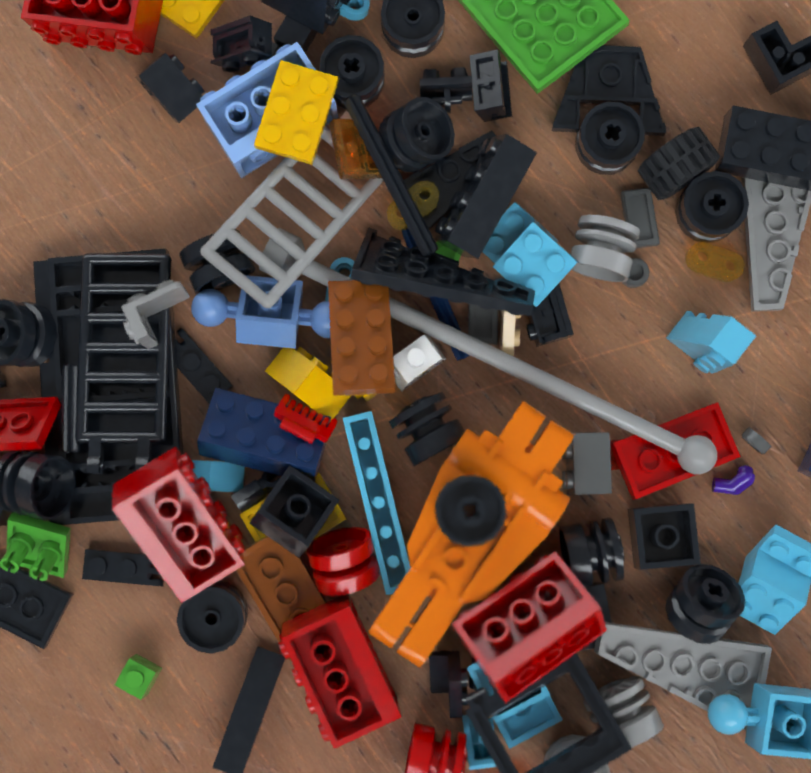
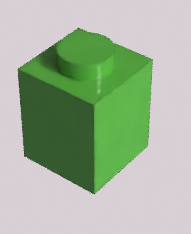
M135 654L128 659L115 686L142 700L149 694L162 667Z

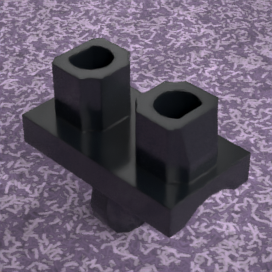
M465 67L453 68L450 70V77L443 78L439 77L438 70L425 69L423 79H420V97H428L440 105H444L446 112L451 113V105L462 104V101H472V77L468 76Z

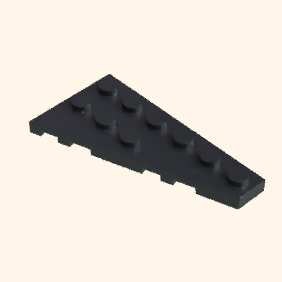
M368 227L351 272V280L359 281L365 285H381L395 291L405 290L419 293L424 297L434 296L448 299L453 303H468L478 305L483 309H498L517 316H531L535 290L509 280L499 278L494 281L486 278L483 275L484 271L473 268L472 271L460 268L459 261L438 253L424 257L418 246L410 249L401 244V239L393 236L389 237V240L377 236V230Z

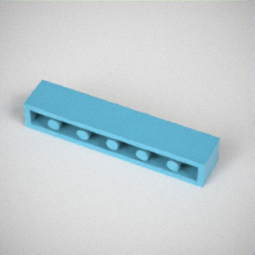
M369 411L344 417L343 422L385 593L390 595L394 593L411 566L373 413Z

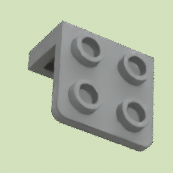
M165 281L156 287V291L145 295V293L134 295L127 300L128 304L121 306L128 320L123 323L126 332L131 340H135L137 345L141 343L147 349L159 345L147 317L190 297L180 281Z

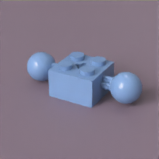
M245 275L266 294L278 282L274 278ZM295 280L271 308H264L242 289L239 302H229L226 296L218 290L205 289L194 297L191 304L193 317L203 326L215 327L223 323L226 318H234L236 320V343L296 349L299 325L311 326L317 335L323 338H331L329 301L317 304L313 310L302 309L303 281Z

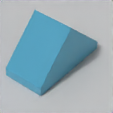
M192 460L195 465L194 473L198 478H205L211 491L237 492L244 487V466L222 461Z
M462 715L464 733H466L469 769L497 767L468 715ZM490 718L488 720L491 722L492 727L494 729L493 718Z

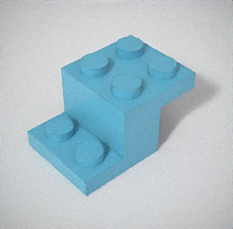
M514 202L502 215L482 251L495 263L493 268L506 280L535 290L533 304L536 307L578 263L574 257L558 244L559 240L517 202Z
M776 524L745 557L738 582L746 600L744 611L740 615L741 617L775 635L806 606L811 585V543Z
M476 662L466 667L477 689L484 686L489 696L495 694L489 684L490 681ZM546 686L492 717L509 749L563 720Z

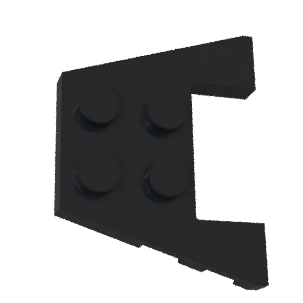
M602 45L575 65L552 125V131L578 132L580 103L602 104L605 102H620L625 105L639 106V116L645 127V135L664 136L666 134V126L659 112L658 100L654 96L651 86L652 81L642 48Z

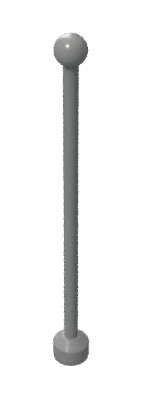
M278 228L301 249L306 251L302 238L282 228ZM271 238L269 239L263 254L287 272L297 260ZM314 260L302 272V275L327 287L328 281L351 280L350 277ZM259 266V270H260V271H262V272L268 274L264 269H262V268ZM389 297L390 315L392 318L676 454L681 467L691 474H704L714 467L717 461V449L714 443L707 437L693 435L684 439Z

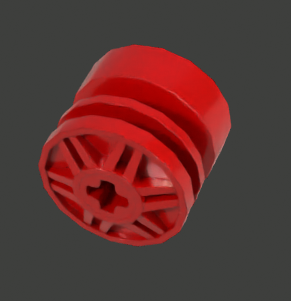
M415 722L404 773H464L467 761L466 733L458 731L453 745L450 744L451 730L446 729L441 742L435 741L434 726Z

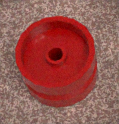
M361 527L341 528L320 535L311 542L307 548V555L310 566L315 569L313 576L317 591L329 596L347 595L365 589L378 580L381 573L377 557L373 554L374 544L369 530Z

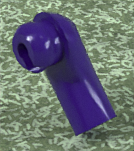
M747 465L740 466L737 475L732 479L714 477L712 492L733 495L742 493L755 481L752 467Z

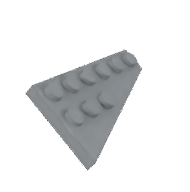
M742 177V185L747 191L749 201L745 218L751 312L780 311L784 309L795 257L798 255L801 234L804 231L811 205V191Z
M605 622L607 631L596 639L594 652L640 675L646 680L663 687L708 711L712 700L723 694L734 695L740 698L746 707H750L754 683L766 684L772 652L771 647L763 644L720 639V641L711 644H703L687 639L679 632Z

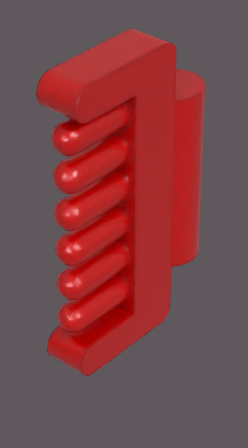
M285 394L273 414L274 417L282 420L279 428L310 444L314 442L315 438L324 443L328 442L337 426L338 420L332 419L329 423V417H325L322 423L319 424L323 418V415L319 413L315 420L312 421L316 411L312 410L306 418L310 408L304 407L301 414H299L303 408L302 403H298L293 411L296 400L293 399L289 403L290 395Z

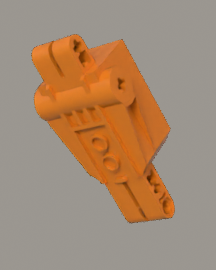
M525 401L521 402L498 437L486 429L478 435L467 428L439 469L407 543L411 567L367 632L389 648H392L406 626L411 627L396 653L418 668L424 664L462 605L485 600L546 538L571 499L570 496L559 490L563 481L551 472L575 435L551 419L535 443L531 444V439L545 420L546 415ZM476 475L490 480L499 488L506 503V518L503 528L493 540L481 546L466 547L452 542L442 533L435 519V503L438 493L448 482L459 476ZM465 505L463 509L465 515L473 516L475 514L474 505ZM428 596L431 599L414 623L411 621L412 617Z

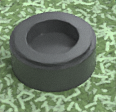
M631 258L633 263L629 279L622 283L629 288H638L648 280L649 267L642 259Z
M750 427L742 434V438L760 454H765L772 447Z

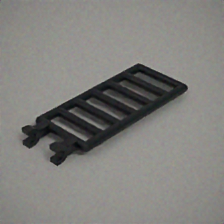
M87 253L82 258L76 440L79 443H89L86 473L104 474V443H137L136 471L152 461V444H161L166 440L170 307L147 317L149 324H158L157 341L159 345L147 349L141 343L137 345L136 342L91 341L92 324H123L128 321L124 312H92L93 294L137 295L145 293V295L156 291V287L159 284L171 280L172 259L168 254ZM94 265L159 266V283L94 282ZM91 353L157 354L156 372L90 371ZM90 383L156 384L155 402L89 401ZM88 414H155L154 432L88 431Z

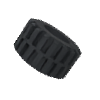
M694 127L679 134L651 154L641 164L638 173L657 200H663L676 194L688 186L695 178L707 172L717 163L720 155L701 128Z

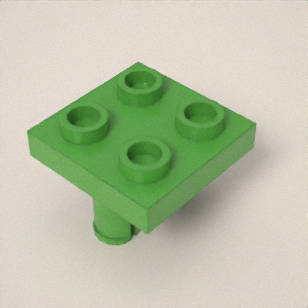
M11 513L7 521V551L0 560V567L4 571H8L13 564L10 569L11 573H16L20 566L29 568L30 576L36 580L40 573L43 572L40 576V581L47 580L49 574L64 578L68 570L71 528L30 516Z

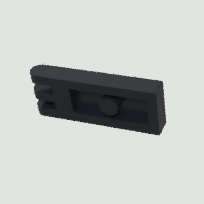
M180 328L177 332L184 341L179 343L175 338L177 368L210 404L215 388L229 391L233 385L183 328Z
M85 549L82 575L84 580L163 586L164 584L162 579H152L153 574L160 573L153 567L154 565L146 554Z

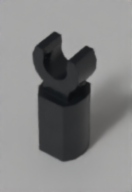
M263 472L259 480L255 479L231 495V497L243 513L266 498L280 478L270 482L277 475Z

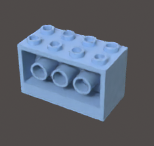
M298 42L293 45L286 44L276 51L275 56L267 61L260 60L256 62L249 72L242 76L236 75L230 78L225 83V87L216 92L210 91L204 94L200 102L196 104L204 121L241 178L278 156L256 149L254 142L280 60L315 70ZM334 97L325 126L338 119Z

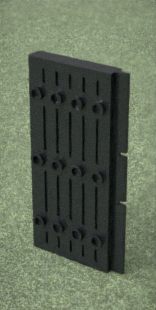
M167 249L117 252L128 254L170 255ZM84 255L33 261L35 301L37 304L45 306L51 313L56 327V340L54 349L49 356V363H42L40 365L41 397H57L61 403L53 427H51L44 443L45 454L61 456L68 460L74 469L76 480L74 496L69 507L59 517L49 520V522L59 525L120 520L112 509L113 484L135 471L137 458V443H104V474L86 473L89 443H80V451L78 453H63L61 451L62 367L66 364L78 365L82 258ZM94 265V282L159 283V266ZM93 294L92 312H124L121 306L128 304L127 300L134 295ZM173 306L170 307L166 440L161 444H152V460L174 447H177L181 454H184ZM92 324L91 341L135 342L134 339L131 340L128 336L124 324ZM150 324L157 339L158 324ZM91 353L90 371L156 372L157 354ZM90 383L89 401L155 402L156 384ZM89 413L88 431L154 432L155 414Z

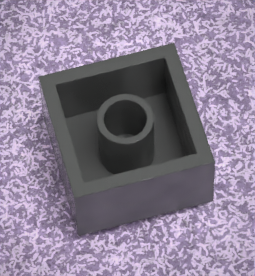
M610 432L573 433L575 436L561 457L566 459L567 467L566 471H562L563 489H567L568 495L612 494Z

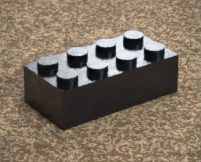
M733 105L724 116L718 147L720 158L715 164L714 171L811 191V121Z
M508 134L491 137L490 140L486 139L482 143L478 151L480 155L479 160L475 166L471 165L464 176L463 180L466 183L461 192L457 191L449 203V206L452 208L448 216H443L435 228V232L438 234L434 240L463 257L479 259L537 154L536 151Z

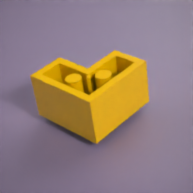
M300 346L297 350L283 347L265 370L268 375L318 414L321 413L331 417V420L352 396H333L332 373L328 375L326 373L328 367L316 357L313 358L311 354Z

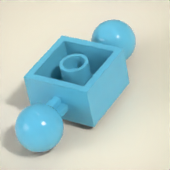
M754 683L750 707H746L740 698L730 694L717 696L710 703L708 719L716 731L732 735L740 732L747 726L745 743L760 754L811 759V689Z

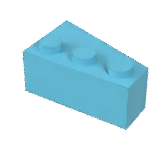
M686 311L666 339L695 360L693 362L694 366L706 374L708 372L713 374L733 366L756 337L754 333L731 316L713 314L710 319H706L707 315L705 313H699L696 317L691 311Z

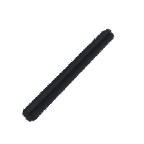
M358 94L348 97L344 105L420 252L424 257L432 255L438 250V246L361 97Z

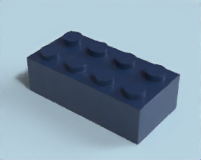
M218 388L214 390L197 440L199 455L279 476H282L290 465L314 482L316 481L326 443L315 438L314 442L310 444L279 428L282 420L273 415L278 403ZM323 415V418H322V420L320 421L319 424L322 423V421H323V419H324L325 417H329V416Z

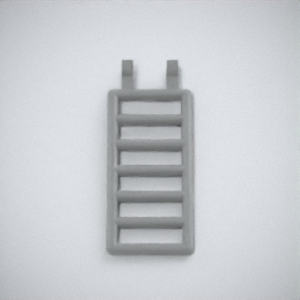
M346 110L331 129L324 126L321 138L364 173L362 164H375L372 157L369 156L365 160L340 139L354 125L351 116ZM316 153L313 166L352 198L341 210L292 169L298 162L297 160L285 157L202 246L200 253L264 308H271L383 182L381 174L366 175L370 179L361 189H358ZM283 177L333 218V221L324 231L273 189ZM264 197L316 239L306 251L301 249L254 209ZM245 218L297 260L287 272L282 270L235 230ZM226 239L278 281L267 294L216 252V249Z

